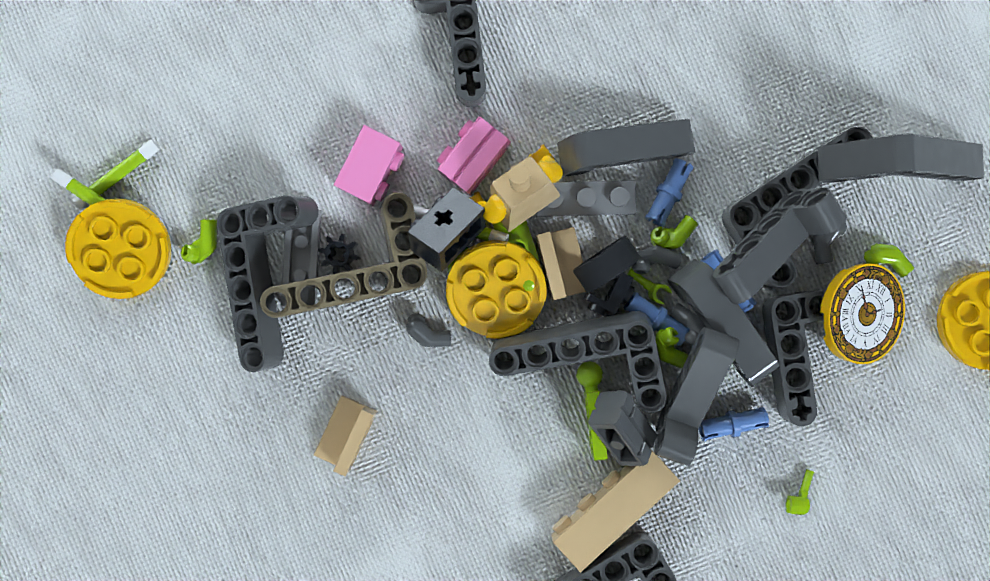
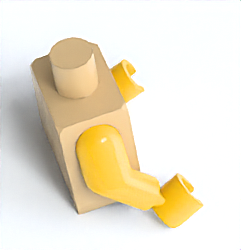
M544 144L540 146L541 148L533 154L530 153L526 159L492 182L490 198L487 202L484 201L479 191L473 193L474 195L470 199L485 208L484 220L494 224L501 222L506 230L510 232L560 197V193L553 183L561 179L563 171Z

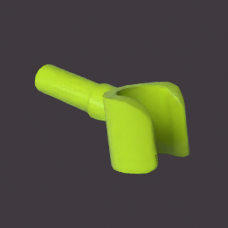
M632 268L627 273V275L633 277V280L648 291V297L653 302L664 304L656 297V292L660 288L672 294L669 286L653 283L642 275L635 273Z
M806 469L798 496L789 495L787 497L785 505L787 513L804 515L809 512L808 491L814 475L813 471Z

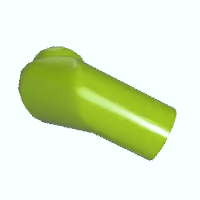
M685 215L676 228L655 227L650 233L651 243L667 249H678L686 242L699 224L690 216Z
M200 220V238L190 245H184L181 249V257L184 261L192 264L201 263L215 252L217 248V220Z
M874 244L870 250L864 253L866 263L890 264L900 277L908 275L915 268L895 245Z
M668 327L665 330L660 329L655 337L660 360L682 369L688 354L674 347L679 341L678 337H674L678 335V332L672 327Z

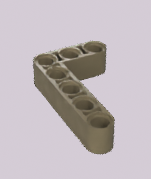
M395 192L388 195L380 207V217L390 263L270 287L262 293L260 298V306L263 312L272 318H282L410 291L421 287L427 278L425 260L413 253L411 248L408 251H402L395 244L396 235L405 234L408 236L409 228L416 220L411 199L406 194ZM390 202L401 203L404 207V216L400 218L393 217L389 214L388 204ZM405 266H412L417 270L418 279L414 284L404 281L402 271ZM372 273H380L385 277L386 286L382 291H376L370 287L369 277ZM346 279L352 283L353 293L350 297L342 298L336 294L335 284L338 280ZM307 286L316 287L320 292L319 302L314 305L305 304L300 297L301 291ZM273 293H280L286 298V307L280 312H272L266 306L267 298Z

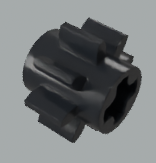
M342 233L339 236V241H335L330 236H327L326 240L329 244L325 249H318L320 253L324 254L326 259L320 265L322 267L332 265L333 274L339 273L341 267H344L347 271L353 270L350 265L353 260H361V257L354 255L353 250L359 244L357 242L347 244V237ZM336 247L346 249V252L343 254L345 259L343 262L333 259L336 255Z

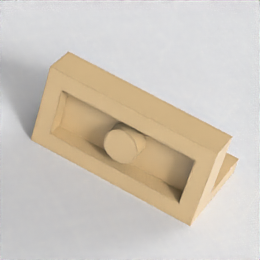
M571 227L536 235L551 299L557 300L586 292L573 273V270L583 263L575 228Z
M341 395L314 456L336 465L333 471L346 476L354 464L378 411Z

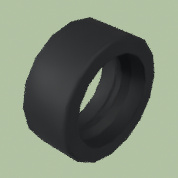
M623 236L573 270V273L586 292H592L635 264L640 259V255L628 237Z

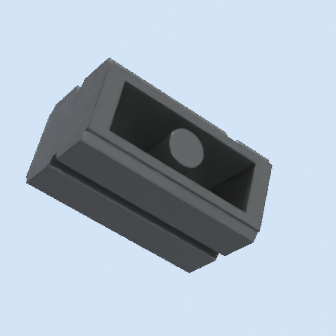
M617 390L600 393L594 405L596 409L592 410L588 424L620 466H644L648 464L652 452L650 448L654 446L657 437L656 432L648 422V418L634 403L633 396L627 391Z

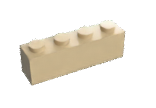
M652 451L648 464L644 466H625L620 472L616 470L611 472L602 481L603 487L595 495L592 493L587 494L578 503L577 507L579 509L571 517L567 515L562 517L553 526L554 532L551 534L553 543L581 573L676 486L680 480Z

